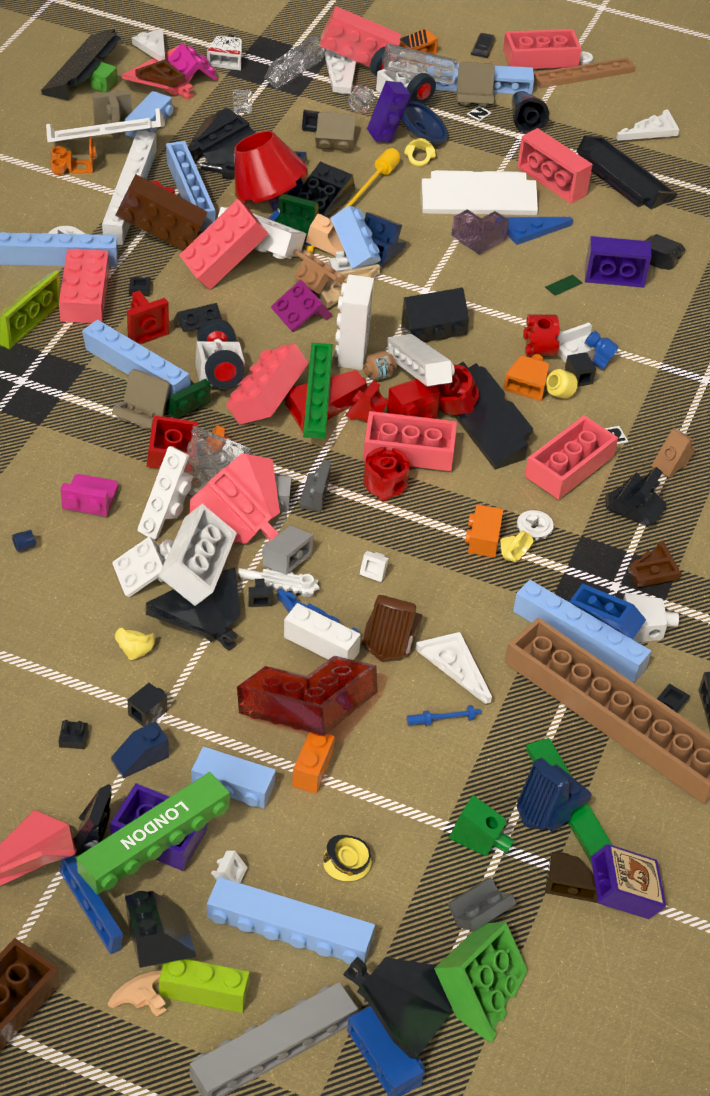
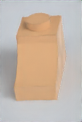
M317 214L310 225L306 243L334 256L336 252L344 251L332 220Z

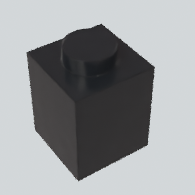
M588 353L567 355L565 371L576 376L578 381L577 387L593 384L596 367Z
M150 682L147 683L127 700L128 715L143 727L155 722L167 712L166 693L161 688L153 686Z

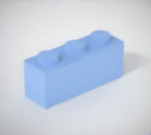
M152 91L126 117L125 121L150 118V121H156L155 109L157 108L160 109L165 121L173 113L172 97ZM157 128L144 129V130H145V131H149V132H155V131L157 130ZM137 131L125 132V135L135 138Z
M348 205L332 216L331 220L351 268L357 269L375 265L381 261L378 254L379 248L371 238L372 232L365 224V216L359 208Z
M204 746L191 770V783L211 772L230 792V799L244 802L252 807L257 806L264 809L275 786V769Z

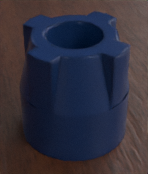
M32 530L12 534L13 544L17 552L35 547L36 541Z

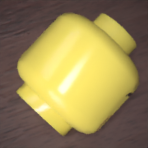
M556 369L548 375L546 388L551 395L566 399L573 396L576 392L578 381L573 373Z

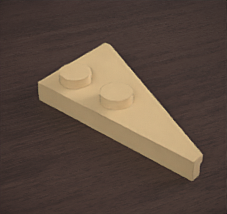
M376 264L339 273L346 277L344 280L346 282L348 275L374 278L380 273V265ZM332 278L328 279L319 294L326 308L336 304L339 301V296H342V284Z

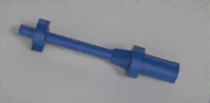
M468 705L466 711L444 714H430L428 710L423 711V714L408 715L406 720L408 726L417 724L429 726L432 721L461 716H467L468 720H474L475 715L481 714V709L474 710L473 705Z

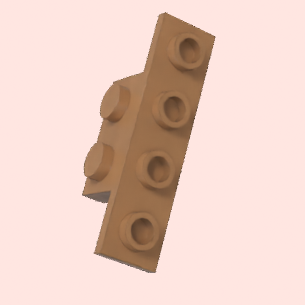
M295 250L294 253L304 260L298 267L294 278L302 280L314 292L320 294L329 278L340 284L347 283L344 281L346 278L344 275L305 250L302 253Z

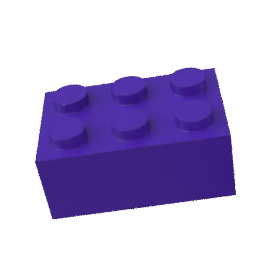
M590 236L585 262V282L644 288L651 260V242Z
M135 783L110 823L111 835L168 799L169 796ZM207 823L201 830L193 831L187 835L178 845H172L163 851L155 860L183 871L207 831Z

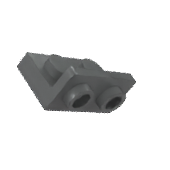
M322 459L321 467L316 468L315 474L308 473L300 500V508L322 511L330 481L331 461Z
M486 878L448 903L457 927L472 931L477 930L516 905L513 894L498 891L492 878Z

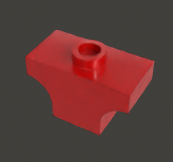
M373 380L363 392L359 390L353 397L352 401L354 403L345 416L350 420L361 419L367 423L369 411L382 413L388 404V400L381 395L379 391L380 384Z

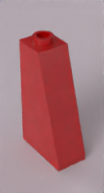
M357 370L330 377L327 420L350 408L354 403L352 399L359 390L363 392L367 388L365 378L361 377ZM308 383L292 387L285 400L287 409L302 432L304 431Z

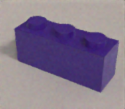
M385 81L367 130L377 142L391 143L411 96L402 82Z

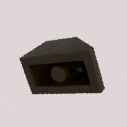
M552 852L548 865L545 893L598 903L594 874L582 860L568 853Z

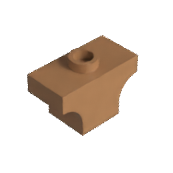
M673 428L651 466L659 468L663 472L662 474L668 478L673 477L680 468L686 467L695 451V448L691 446L693 439L677 428Z

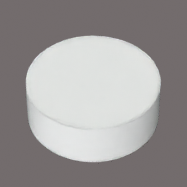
M582 51L579 65L592 63V54Z

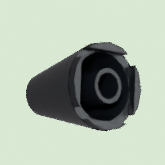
M525 91L516 92L511 99L515 126L526 134L537 128H544L550 114L546 103Z

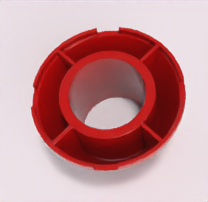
M261 131L241 140L234 148L235 196L242 203H246V200H253L254 203L275 198L297 185L296 181L300 177L304 179L308 173L306 163L272 131Z

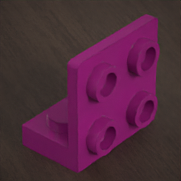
M299 280L271 306L273 311L292 332H295L313 314L317 317L322 315L325 320L332 316L330 311L302 280Z

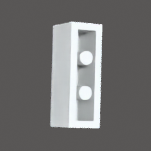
M298 603L284 619V638L346 669L359 653L360 633Z

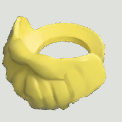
M423 138L413 139L404 151L410 163L417 167L427 165L430 159H434L436 155L433 145ZM422 149L426 151V159L416 161L412 157L414 150Z
M523 530L516 537L510 536L500 539L504 559L512 562L519 561L533 544V537L530 533Z
M119 628L115 633V640L129 660L145 656L155 645L153 632L145 635L138 631Z

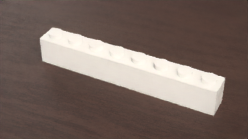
M137 130L102 223L103 235H117V245L124 244L130 223L115 216L135 174L145 179L148 177L157 152L156 133Z

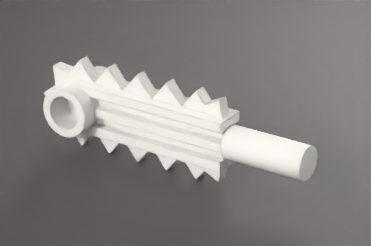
M242 568L238 570L239 578L249 580L264 578L265 586H273L276 591L282 589L286 592L292 591L294 594L300 593L303 597H311L314 595V591L320 589L317 585L318 580L314 579L310 574L294 575L291 572L285 575L268 568L263 569V572Z

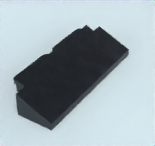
M115 29L90 35L41 89L42 95L69 100L68 85L78 87L80 83L86 82L100 66V60L107 58L121 42V37L117 35Z
M584 135L576 151L578 155L593 164L591 170L593 173L638 208L645 205L652 210L674 200L678 195L604 137Z
M464 362L458 364L467 368L471 373L479 390V398L471 413L454 415V417L495 470L525 460L528 447L526 441L529 440L530 435L533 433V427L513 402L505 400V392L485 367L478 366L477 363L469 368Z

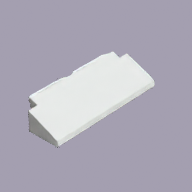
M157 108L155 109L156 121H150V118L60 131H54L50 124H46L48 142H58L165 127V121L160 109Z
M435 170L431 171L430 179H422L421 182L422 213L537 215L538 212L536 180H526V173Z

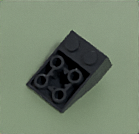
M320 161L295 197L317 202L318 214L327 217L344 205L355 191L354 177L348 172Z

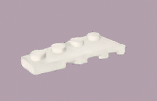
M323 48L332 91L340 94H351L357 62Z

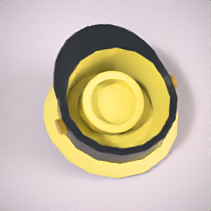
M336 835L327 843V849L323 857L324 868L335 879L341 881L358 880L364 877L370 870L372 864L370 848L366 842L353 835Z

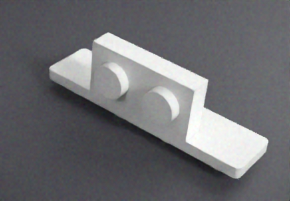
M169 446L137 529L140 533L148 537L150 536L154 540L158 539L165 519H177L182 513L185 497L191 490L193 476L183 473L189 455L175 447Z

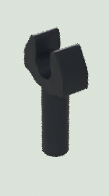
M227 161L224 165L206 162L201 164V170L221 173L223 179L235 178L233 162Z

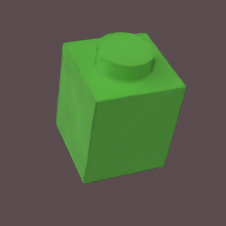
M100 62V66L90 76V84L92 89L105 93L109 92L117 84V67Z

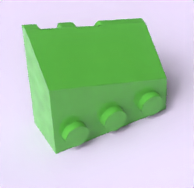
M486 923L464 939L434 968L456 1017L488 1042H493L497 1034L494 1030L498 1021L504 1020L507 1014L505 1007L510 997H515L528 971L507 923Z

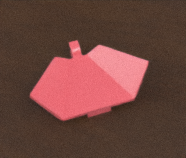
M179 46L165 52L167 62L170 63L168 58ZM155 58L122 74V79L161 88L174 96L180 94L187 100L193 98V93H189L193 90V86L188 84L193 75L187 82L185 81L171 87L136 77L135 70L159 62Z
M240 454L190 499V513L201 504L205 505L237 532L233 543L247 544L260 530L269 541L272 540L279 533L268 522L280 514L273 459Z
M33 810L0 844V886L48 863L73 856L77 849L69 824Z

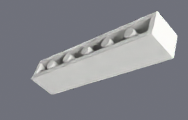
M412 334L387 337L389 354L394 356L399 366L423 384L431 386L452 382L454 365L451 360Z

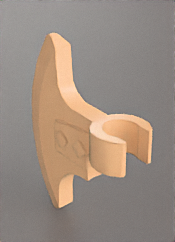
M162 970L148 972L129 980L112 995L108 1006L114 1009L123 1003H131L138 1009L149 1005V1008L156 1017L166 1012L167 1010L163 1007L165 1005L164 1000L153 989L154 985L159 982Z

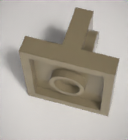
M130 90L92 94L94 126L124 122L126 117L132 112ZM120 133L112 134L113 139L121 138Z

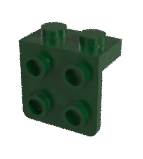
M281 194L279 197L280 214L275 219V222L307 233L306 240L310 225L318 214V203Z
M206 378L195 384L190 380L191 386L170 395V400L167 398L165 410L173 418L178 419L211 403V383Z

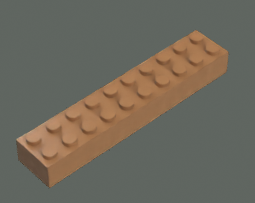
M539 617L508 644L505 657L506 664L703 804L710 799V735Z

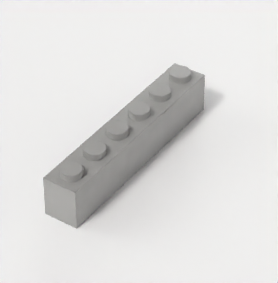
M340 982L332 987L330 985L325 986L317 995L308 1000H299L294 1004L293 1008L284 1013H275L262 1025H254L238 1038L222 1042L214 1051L198 1055L190 1063V1078L201 1096H225L346 1029L349 1017L358 1013V1008Z

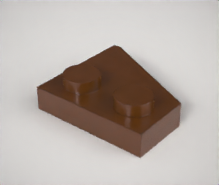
M165 59L135 70L136 77L169 87L185 82V74Z
M664 541L657 543V547L651 552L648 550L640 559L632 562L628 568V572L637 588L678 580L681 576V572Z

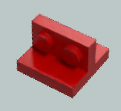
M140 290L132 293L131 309L127 310L128 338L141 345L169 335V302L165 297L149 303Z

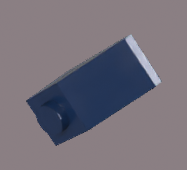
M155 721L133 731L113 754L111 761L124 779L169 758L168 738Z

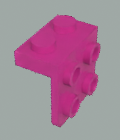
M181 43L168 58L175 68L185 74L186 82L198 69L216 81L218 79L215 74L216 70L208 64L209 60L202 54L199 56L198 52L191 45L187 47Z
M76 474L71 484L63 483L60 489L62 509L107 517L118 489V482Z

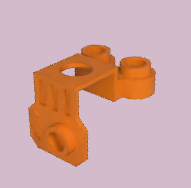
M90 136L89 141L90 160H72L71 151H66V148L62 146H55L51 149V171L55 175L64 174L66 169H69V173H93V158H96V146H93L92 136ZM78 164H85L87 166L85 169L76 168Z

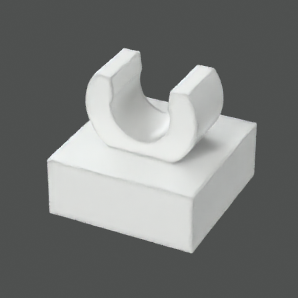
M344 251L336 252L335 258H329L328 265L337 272L352 270L347 256H344Z
M366 551L359 575L382 582L389 558L378 552Z
M226 851L224 857L217 860L219 865L217 871H212L211 874L216 880L218 877L241 883L248 867L236 851Z

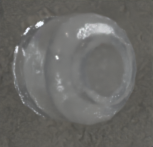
M366 86L356 87L348 97L349 107L356 113L367 112L375 102L372 90Z

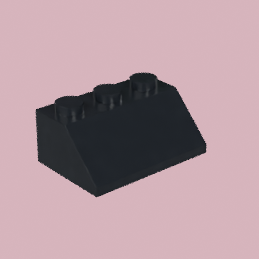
M463 287L404 297L401 321L403 335L412 334L423 342L467 335L469 316Z
M137 891L125 896L128 925L139 968L196 957L194 945L181 908L154 891Z

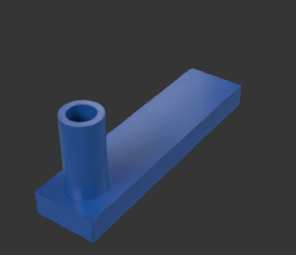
M74 855L61 859L60 874L111 955L120 951L123 933L100 896L92 890L78 873L77 859Z

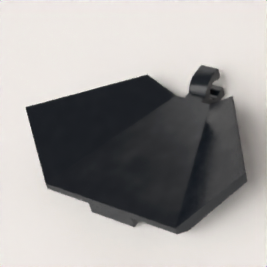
M224 108L205 118L189 143L188 149L193 160L201 153L206 161L211 164L224 165L227 161L234 163L235 146L241 140L256 132L250 128L249 123L239 114L236 115L229 108Z
M235 567L221 571L213 593L196 606L173 589L146 602V615L200 634L210 642L217 640L228 651L235 648L236 643L233 641L238 638V634L233 630H229L240 618Z
M356 957L343 975L359 986L357 993L368 1001L391 1040L411 1059H416L451 1014V1004L434 969L437 965L385 957L370 975L367 973L366 964L359 957Z

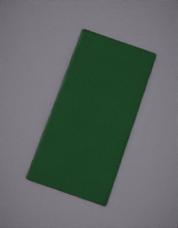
M570 275L545 286V288L556 296L583 283L574 275Z

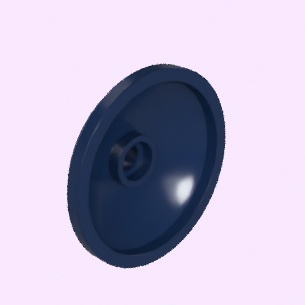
M408 101L402 115V121L411 135L416 139H426L432 145L443 144L448 138V131L440 117L427 106L416 101Z

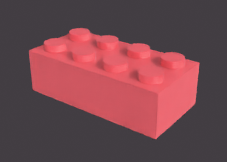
M335 6L322 32L320 46L370 67L372 57L380 48L390 46L395 50L398 49L401 34Z
M574 29L505 32L503 51L509 66L531 67L533 70L579 66L582 50Z
M538 128L522 136L517 168L571 204L587 195L592 163Z
M237 199L179 256L195 277L211 290L269 233L254 214Z
M67 249L59 298L60 322L93 323L96 320L103 322L109 276L108 251Z
M295 343L287 346L283 344L273 350H264L259 355L258 361L250 367V372L247 376L242 378L239 387L230 394V399L225 405L239 425L271 417L309 363Z
M369 411L363 461H366L367 454L374 449L386 447V450L392 451V448H395L405 453L409 459L410 467L451 471L457 421Z
M583 415L528 457L525 477L559 500L614 457L618 437Z

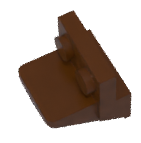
M378 595L366 624L362 645H365L366 649L381 662L399 659L403 656L408 657L414 645L415 635L421 624L423 614L416 613L417 607L414 603L385 595Z

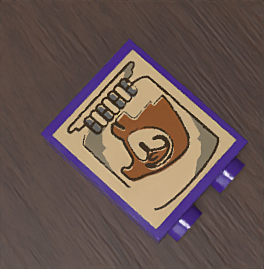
M606 844L591 856L598 904L650 919L666 907L658 861L656 859L610 844Z

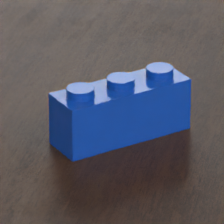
M583 583L569 601V603L631 639L635 637L646 621L634 604Z
M371 1006L349 1017L347 1032L388 1096H403L422 1085L425 1072L423 1063L419 1057L411 1059L391 1040Z

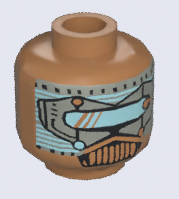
M380 351L368 355L363 368L367 376L378 381L391 377L397 365L392 354H389L387 351Z

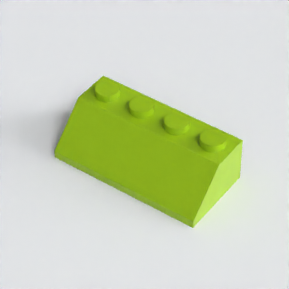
M55 270L38 280L0 313V345L11 349L59 307L61 292L59 271Z

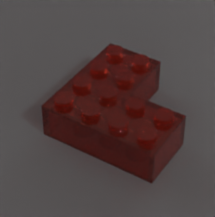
M339 656L331 657L308 676L264 666L237 686L239 714L249 716L252 719L269 721L276 725L281 724L292 727L294 730H304L317 736H325L378 692L377 666Z

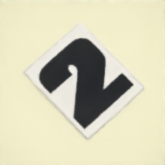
M478 106L467 113V115L480 121L492 112Z
M620 426L604 428L618 437L617 444L628 442Z

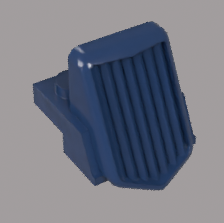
M366 212L364 221L372 232L371 238L379 248L378 254L381 261L376 264H379L381 267L402 251L407 242L399 239L402 224L377 214Z
M539 758L533 763L519 799H517V810L525 827L540 830L548 828L552 832L571 820L572 811L591 800V792L557 764L551 766L543 758Z

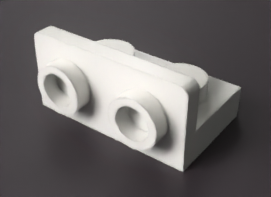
M586 323L562 331L560 335H557V341H559L557 355L565 363L567 355L587 352L589 357L594 355L595 348H590L584 344L586 338L591 333L592 325Z

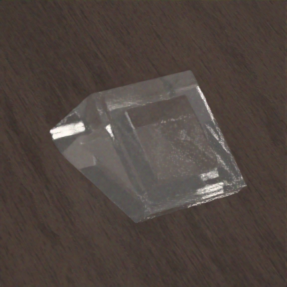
M233 90V111L235 114L252 113L251 90Z

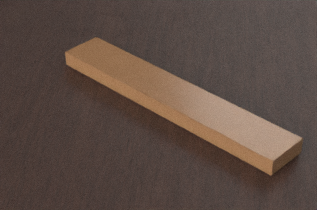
M628 57L534 73V82L541 89L635 72L636 66Z

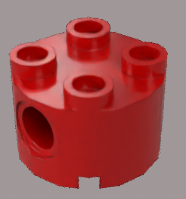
M527 314V327H524L523 338L528 343L525 346L526 356H533L534 354L557 356L559 349L557 335H560L558 316L552 314Z
M454 365L452 382L435 385L440 390L439 407L443 413L459 415L463 413L469 414L473 411L474 405L479 398V390L467 368L461 365Z
M380 447L367 454L364 464L363 485L370 493L377 496L379 500L387 501L392 497L400 495L407 489L409 459L405 453L395 448H392V451L386 450V447Z

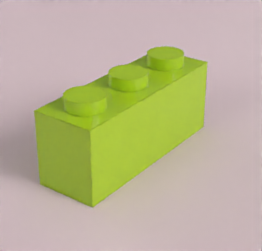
M189 959L163 964L159 978V995L161 997L243 1013L249 990V971Z

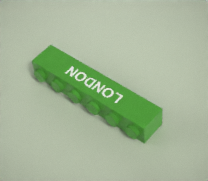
M208 772L76 857L78 873L97 895L104 890H110L119 880L127 875L136 873L140 866L149 860L157 859L163 851L172 845H178L193 831L201 830L207 822L216 816L220 817L225 814L228 808H230V792L211 772Z

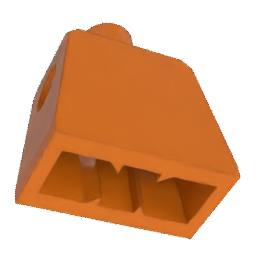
M534 354L532 358L524 355L520 356L507 371L503 390L542 402L549 364L544 362L543 357L539 354Z

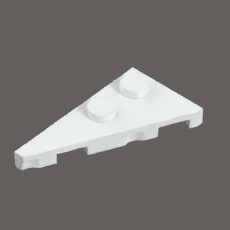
M163 29L148 33L142 32L138 36L132 37V44L158 61L166 60Z
M667 109L658 117L653 115L649 119L635 123L634 128L630 130L628 128L622 129L617 133L616 139L619 141L678 136L679 128Z
M460 632L416 642L417 652L484 704L491 703L492 696Z

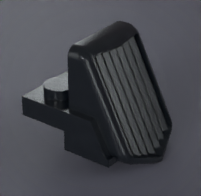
M655 467L644 478L636 472L621 487L605 496L606 508L643 525H654L667 506L666 502L654 492L660 484L658 479L663 472Z

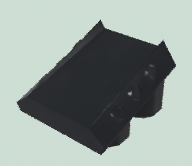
M658 234L651 235L644 240L651 242L650 265L659 269H673L676 259H680L686 250L681 243Z
M109 784L98 790L79 816L81 824L74 838L77 849L75 855H81L103 840L111 811L109 805L112 796V786Z

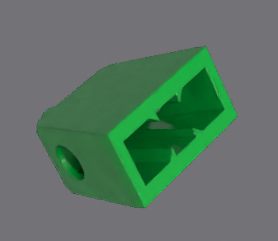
M474 795L468 801L448 837L483 856L488 855L492 846L507 854L514 842V839L501 832L507 822L506 819Z

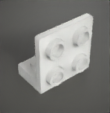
M150 536L112 563L124 594L127 597H131L155 579H158L160 582L164 581L159 577V574L165 563V558L160 553V544Z

